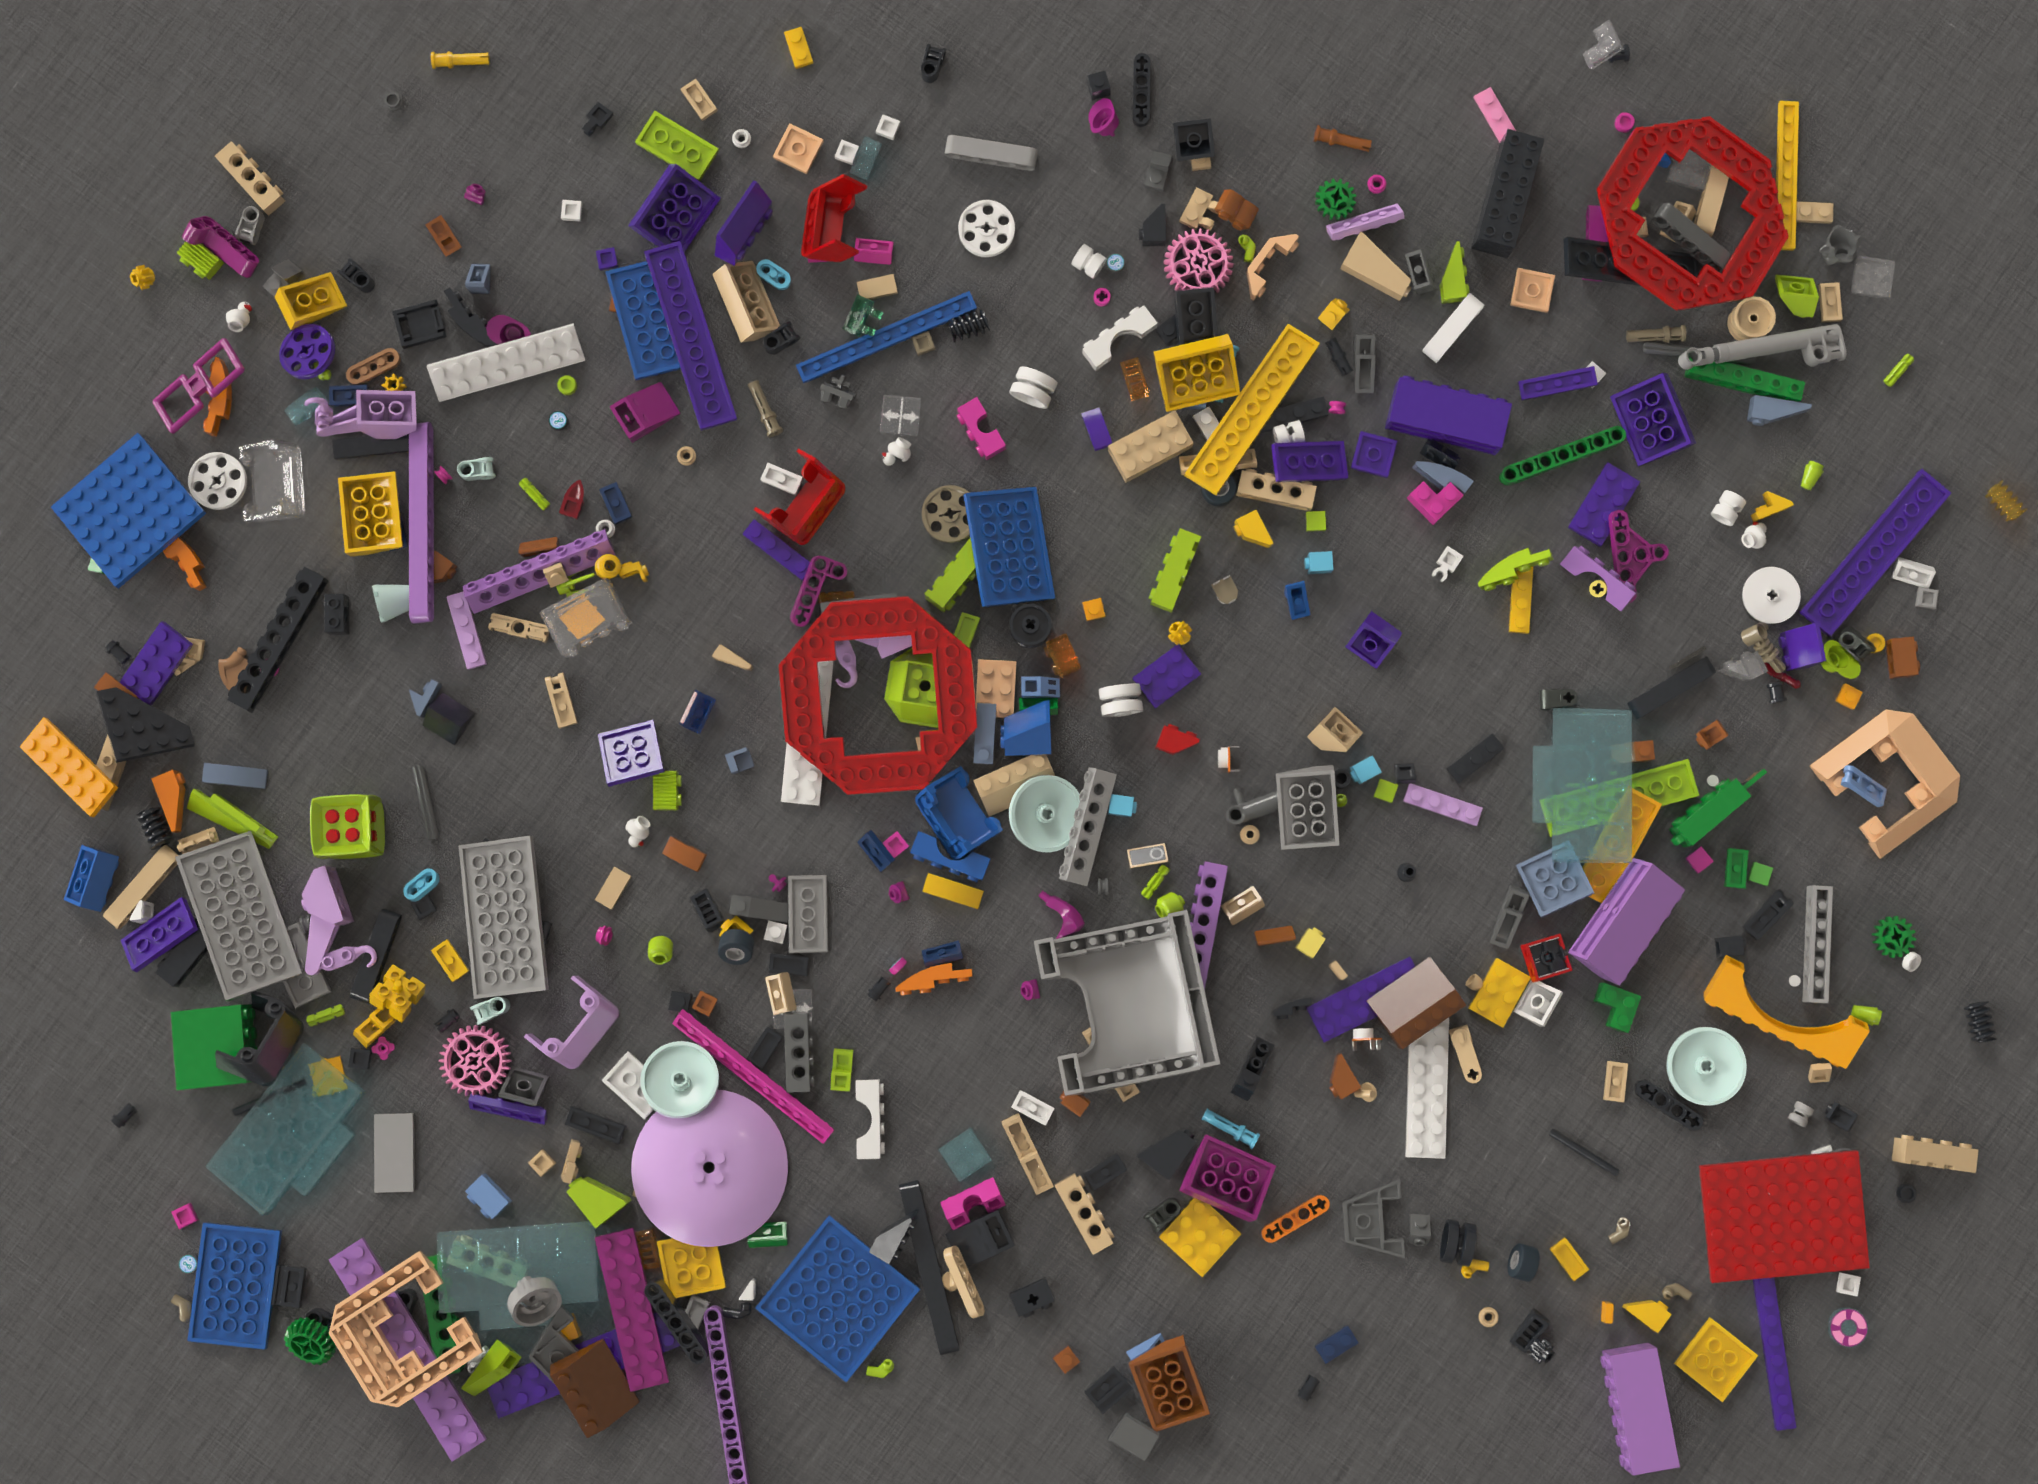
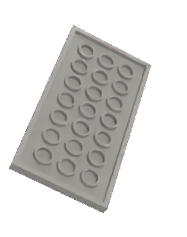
M251 831L175 857L226 1002L302 975Z
M533 836L459 845L474 999L549 990Z

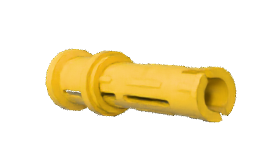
M451 51L438 54L431 52L432 69L437 67L452 69L455 65L490 64L488 52L453 54Z

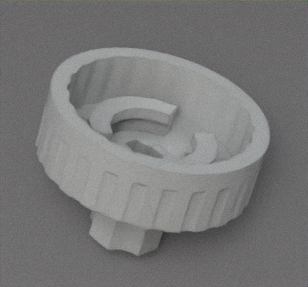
M526 1276L517 1282V1287L511 1292L507 1302V1307L513 1320L518 1325L530 1327L544 1323L553 1317L561 1306L562 1297L551 1279Z

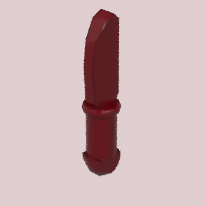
M1762 663L1763 670L1770 676L1791 685L1795 689L1801 687L1799 680L1788 676L1787 673H1776L1770 664Z

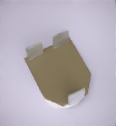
M1230 575L1211 584L1217 599L1221 603L1230 604L1236 601L1238 589Z

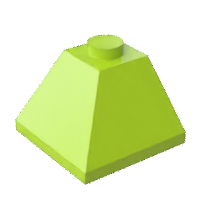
M1775 275L1779 295L1793 315L1801 318L1813 317L1819 299L1814 279Z

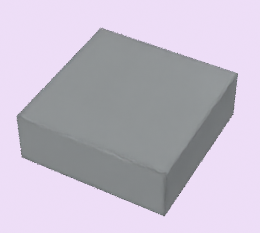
M1919 587L1915 607L1935 610L1939 590Z

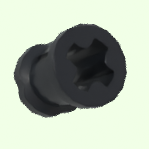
M1624 44L1623 47L1614 48L1608 46V62L1629 61V45Z
M1784 682L1766 685L1771 696L1770 704L1787 701L1782 687Z

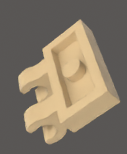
M1196 187L1179 222L1194 230L1201 226L1211 231L1214 221L1203 216L1207 209L1218 214L1214 210L1218 202L1212 201V194Z

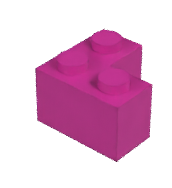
M1423 481L1410 493L1407 499L1434 525L1464 495L1451 482L1436 494Z

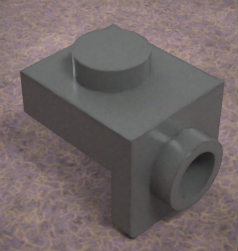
M1410 1214L1409 1244L1416 1246L1428 1245L1431 1238L1430 1215Z

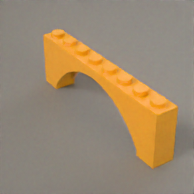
M1728 955L1724 957L1704 991V1000L1708 1005L1712 1007L1717 1006L1728 1015H1736L1745 1023L1754 1024L1763 1032H1771L1780 1040L1789 1041L1798 1049H1806L1815 1057L1824 1058L1836 1067L1841 1066L1845 1069L1848 1067L1870 1032L1868 1023L1852 1015L1846 1020L1822 1027H1797L1780 1022L1765 1013L1750 996L1743 979L1744 963Z

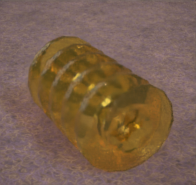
M2002 479L1987 491L1988 493L1985 498L1992 497L1990 504L1998 503L1995 510L2002 508L2000 516L2007 514L2008 516L2005 519V522L2019 517L2027 508L2021 509L2023 506L2022 502L2016 504L2019 498L2017 496L2011 498L2014 492L2012 490L2006 492L2009 486L2007 484L2001 486L2004 481Z

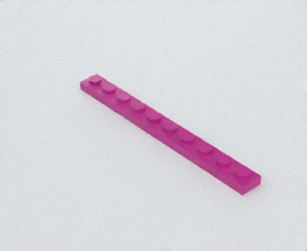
M683 1009L680 1011L672 1023L675 1027L707 1050L714 1058L822 1144L827 1141L834 1131L828 1123L824 1122L813 1111L800 1103L798 1099L786 1092L736 1050L727 1045L721 1038L712 1033L706 1026L693 1018L691 1014Z

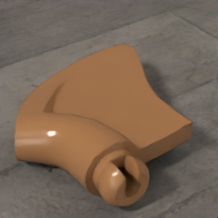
M238 647L237 651H234L229 658L219 659V674L228 690L236 685L239 673L243 669L245 670L248 664L247 659L244 658L247 651L241 647Z

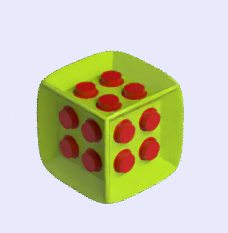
M358 794L312 798L310 806V833L314 856L320 859H353L382 856L385 847V824L381 798L376 795Z

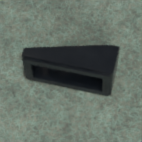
M706 888L690 897L706 931L711 933L719 929L725 920L709 890ZM707 897L706 901L698 904V901ZM709 904L711 905L710 907L702 911L703 907ZM714 911V914L707 918L705 917V915Z
M1533 1308L1509 1341L1526 1353L1532 1343L1549 1327V1319ZM1534 1319H1537L1541 1324H1537ZM1529 1325H1532V1326H1533L1534 1328H1536L1537 1330H1536V1331H1533V1330H1532L1531 1328H1529L1528 1326H1529ZM1526 1331L1527 1333H1529L1531 1335V1338H1529L1523 1332ZM1518 1338L1524 1339L1527 1342L1526 1345L1518 1340Z

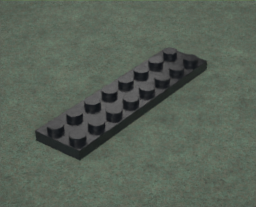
M1574 237L1563 239L1565 276L1641 286L1615 268L1609 242ZM1657 249L1697 278L1699 275V262L1689 253Z

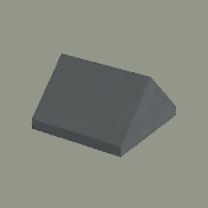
M511 1066L499 1092V1097L532 1106H540L549 1076Z
M1126 1413L1108 1440L1141 1461H1146L1160 1434Z

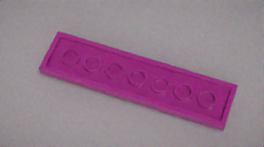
M634 1227L596 1236L595 1242L630 1392L668 1383L669 1376L652 1304L644 1293L647 1282Z

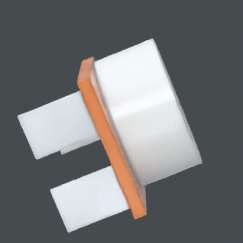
M1239 746L1221 747V750H1218V768H1228V773L1239 772L1240 770H1230V748H1239Z
M1373 1028L1353 1029V1051H1357V1041H1370L1371 1050H1375L1374 1040H1376L1377 1050H1381L1382 1038H1374Z

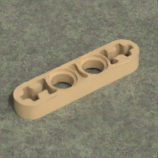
M957 1246L945 1248L944 1259L968 1314L971 1318L983 1316L985 1312L983 1302Z

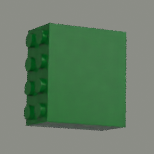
M252 1004L170 1012L176 1090L251 1082L216 1068L215 1052L219 1050L236 1057L239 1050L245 1047L258 1050L255 1047L257 1030L253 1025L255 1009L252 1008Z

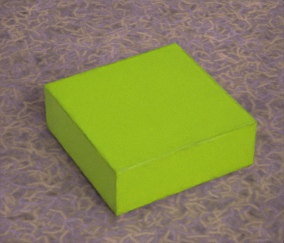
M1325 511L1306 512V532L1326 531Z
M1379 779L1373 797L1392 803L1398 785Z

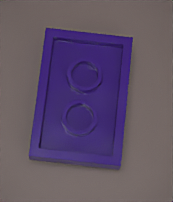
M1178 644L1134 676L1132 680L1140 684L1142 693L1156 709L1199 677L1201 673Z

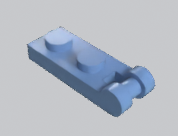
M1846 765L1841 785L1850 788L1876 807L1883 806L1887 789L1854 766Z

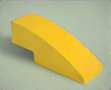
M930 873L927 875L922 890L924 893L975 909L979 908L984 892Z
M386 1007L383 1011L377 1008L369 1015L368 1019L354 1030L353 1035L367 1048L396 1019L389 1015V1009Z

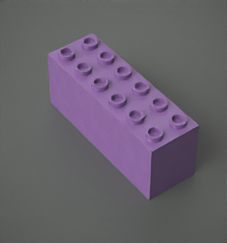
M1633 858L1568 953L1600 978L1620 986L1627 978L1631 968L1638 962L1642 952L1649 946L1653 936L1658 933L1664 920L1669 917L1675 904L1680 901L1685 889L1654 864Z
M1642 1343L1602 1350L1603 1356L1600 1357V1361L1607 1375L1604 1376L1606 1388H1609L1610 1391L1608 1402L1610 1408L1613 1407L1614 1415L1611 1418L1613 1426L1617 1428L1618 1435H1615L1617 1446L1621 1449L1622 1455H1619L1621 1467H1624L1632 1475L1680 1467L1657 1347L1650 1343Z

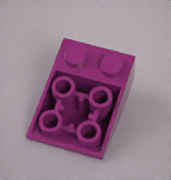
M661 382L628 395L610 406V409L632 443L681 414Z

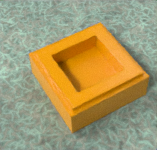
M1602 1301L1601 1321L1604 1323H1613L1614 1305L1611 1302Z

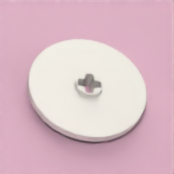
M1765 567L1755 571L1746 580L1742 598L1746 610L1753 618L1767 624H1777L1789 619L1796 612L1801 594L1797 581L1789 572L1778 567ZM1771 591L1776 595L1772 600H1770V596H1767Z

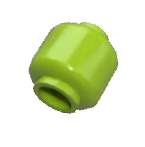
M1169 892L1157 900L1155 909L1160 918L1167 917L1169 913L1184 911L1185 901L1181 895Z
M656 936L649 941V960L655 964L662 965L672 959L673 942L671 939L665 936Z

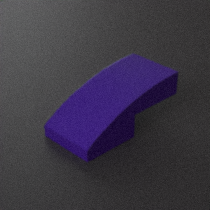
M1100 408L1081 413L1094 450L1098 451L1112 444Z

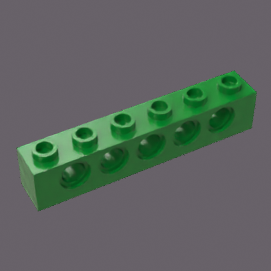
M1713 362L1712 364L1695 366L1686 370L1684 376L1685 378L1753 395L1795 402L1801 401L1805 386L1804 381L1728 362L1718 364Z
M445 1253L426 1256L435 1265L434 1268L440 1272L444 1283L426 1295L423 1292L432 1350L437 1358L445 1353L446 1348L452 1349L456 1346L451 1335L450 1338L443 1337L442 1330L459 1320L458 1315L455 1316L456 1298L452 1296L451 1292L453 1280L448 1274L450 1264L446 1263L448 1257H446ZM438 1289L444 1293L442 1300L436 1297ZM440 1309H444L447 1312L446 1319H442L439 1316ZM466 1363L450 1374L463 1371Z

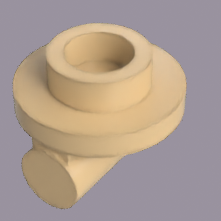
M1365 1082L1359 1090L1354 1092V1095L1357 1098L1371 1102L1376 1099L1377 1091L1373 1084Z
M949 1270V1272L942 1276L943 1286L949 1291H955L957 1286Z

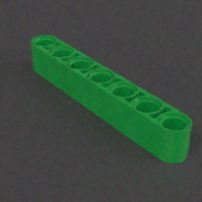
M1614 426L1511 464L1501 471L1499 480L1503 485H1513L1616 447L1626 438V431L1620 426ZM1613 432L1617 433L1619 440H1614L1611 434ZM1594 439H1599L1602 442V446L1597 447L1594 444ZM1576 446H1582L1584 453L1577 452ZM1558 453H1565L1566 460L1560 459ZM1543 458L1548 460L1549 466H1543L1540 460ZM1523 465H1528L1531 468V473L1524 472ZM1505 472H1511L1514 478L1512 480L1507 479Z

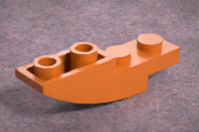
M215 357L214 362L210 366V381L214 387L229 375L225 362L219 357ZM231 384L209 401L208 417L204 420L203 428L204 432L211 436L217 437L221 419L229 420L232 405Z
M178 537L163 552L168 559L178 561L181 570L185 571L188 576L186 580L189 586L201 591L207 587L198 571L205 567L195 551L181 537Z
M952 963L933 966L907 978L896 987V992H900V995H910L912 990H920V993H930L931 988H935L934 980H938V984L950 983V979L957 978L958 982L969 981V977H973L972 969L953 971Z

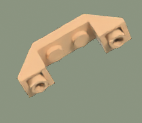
M1292 234L1269 238L1250 264L1246 274L1250 298L1253 301L1257 296L1260 298L1266 290L1264 287L1266 281L1257 275L1265 266L1263 262L1266 258L1270 259L1276 249L1286 256L1289 252L1293 253L1299 245L1297 242L1299 235Z

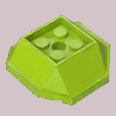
M910 648L890 662L884 700L901 723L938 729L932 653L913 654V650ZM922 682H929L931 684L928 691L920 689Z

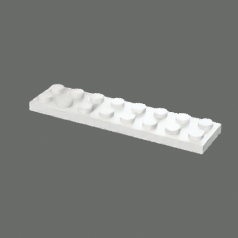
M573 323L428 364L427 370L438 400L441 402L585 361V356Z
M834 661L818 662L825 738L827 736ZM787 743L781 802L820 806L823 773Z
M1449 1018L1408 1045L1405 1157L1445 1159Z

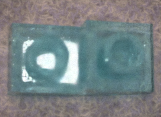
M865 136L849 173L867 180L882 143Z
M317 387L303 394L284 410L295 426L311 418L312 412L320 405L318 403H310L308 406H305L304 403L307 399L320 397L328 402Z

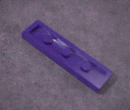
M1594 366L1518 381L1521 401L1598 385Z
M753 520L743 532V536L803 581L810 562L756 520Z
M470 1094L468 1100L469 1108L472 1110L543 1125L547 1121V1111L540 1106L530 1107L521 1102L511 1103L502 1098L493 1099L485 1095L480 1096V1094Z

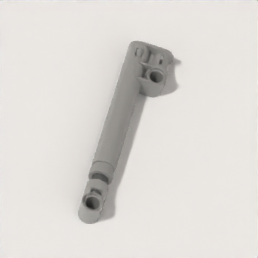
M1833 324L1716 344L1712 348H1690L1679 356L1678 363L1681 368L1689 370L1695 366L1712 364L1713 362L1718 364L1801 349L1805 363L1810 367H1814L1821 363L1830 362L1833 359L1843 361L1846 359L1847 351L1840 326Z

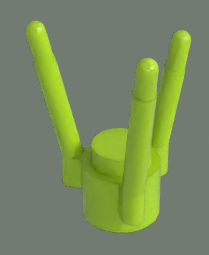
M591 573L574 580L570 578L575 575L572 574L568 576L569 581L556 586L560 595L566 594L567 597L577 594L595 593V589L572 591V589H575V583L594 577L595 574Z

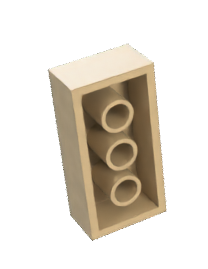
M1176 410L1108 445V452L1125 483L1191 449L1193 441Z

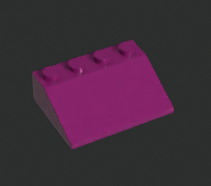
M1205 1135L1186 1172L1180 1192L1245 1221L1252 1222L1257 1220L1276 1165L1209 1135Z

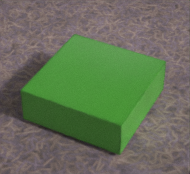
M1753 862L1748 881L1768 886L1773 868Z

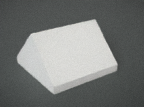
M1530 980L1513 1012L1540 1027H1545L1563 992L1540 981L1532 982Z

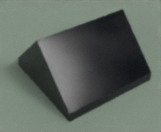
M442 693L428 707L422 725L451 744L456 745L476 713Z

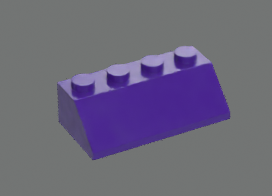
M753 180L716 236L715 256L733 266L736 265L738 260L741 261L744 258L746 248L752 246L755 240L754 236L757 233L760 234L765 220H769L773 213L771 209L772 200L756 181Z

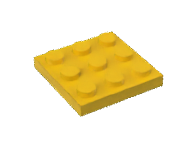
M1193 1198L1159 1235V1238L1203 1277L1237 1240L1241 1233L1210 1204Z
M673 1238L657 1241L664 1282L675 1298L726 1288L719 1246H694Z
M1709 1317L1674 1364L1723 1402L1758 1355Z

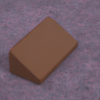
M557 537L523 542L520 543L518 551L522 557L539 555L559 547V541Z
M1292 926L1254 932L1257 946L1296 939Z

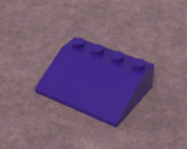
M670 164L628 226L658 247L681 241L683 251L685 252L721 198L679 165Z
M1661 373L1610 396L1620 423L1626 431L1627 440L1638 466L1696 444L1667 373Z

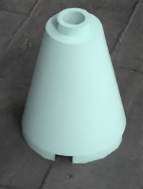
M409 585L372 586L381 623L409 611Z

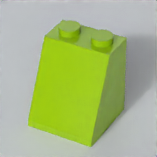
M590 1177L575 1179L568 1185L570 1189L566 1191L595 1229L603 1225L632 1201L630 1197Z

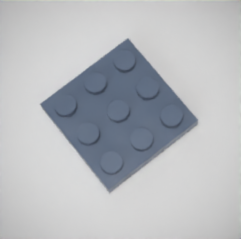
M1569 841L1516 865L1541 918L1595 894Z

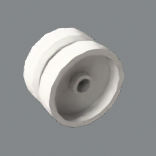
M1019 367L1016 374L1019 382L1012 384L1009 393L1026 404L1047 409L1051 401V397L1048 394L1054 393L1058 382L1035 369Z
M1121 684L1100 688V700L1112 701L1101 706L1102 717H1121L1143 712L1142 701L1131 699L1141 695L1140 684Z

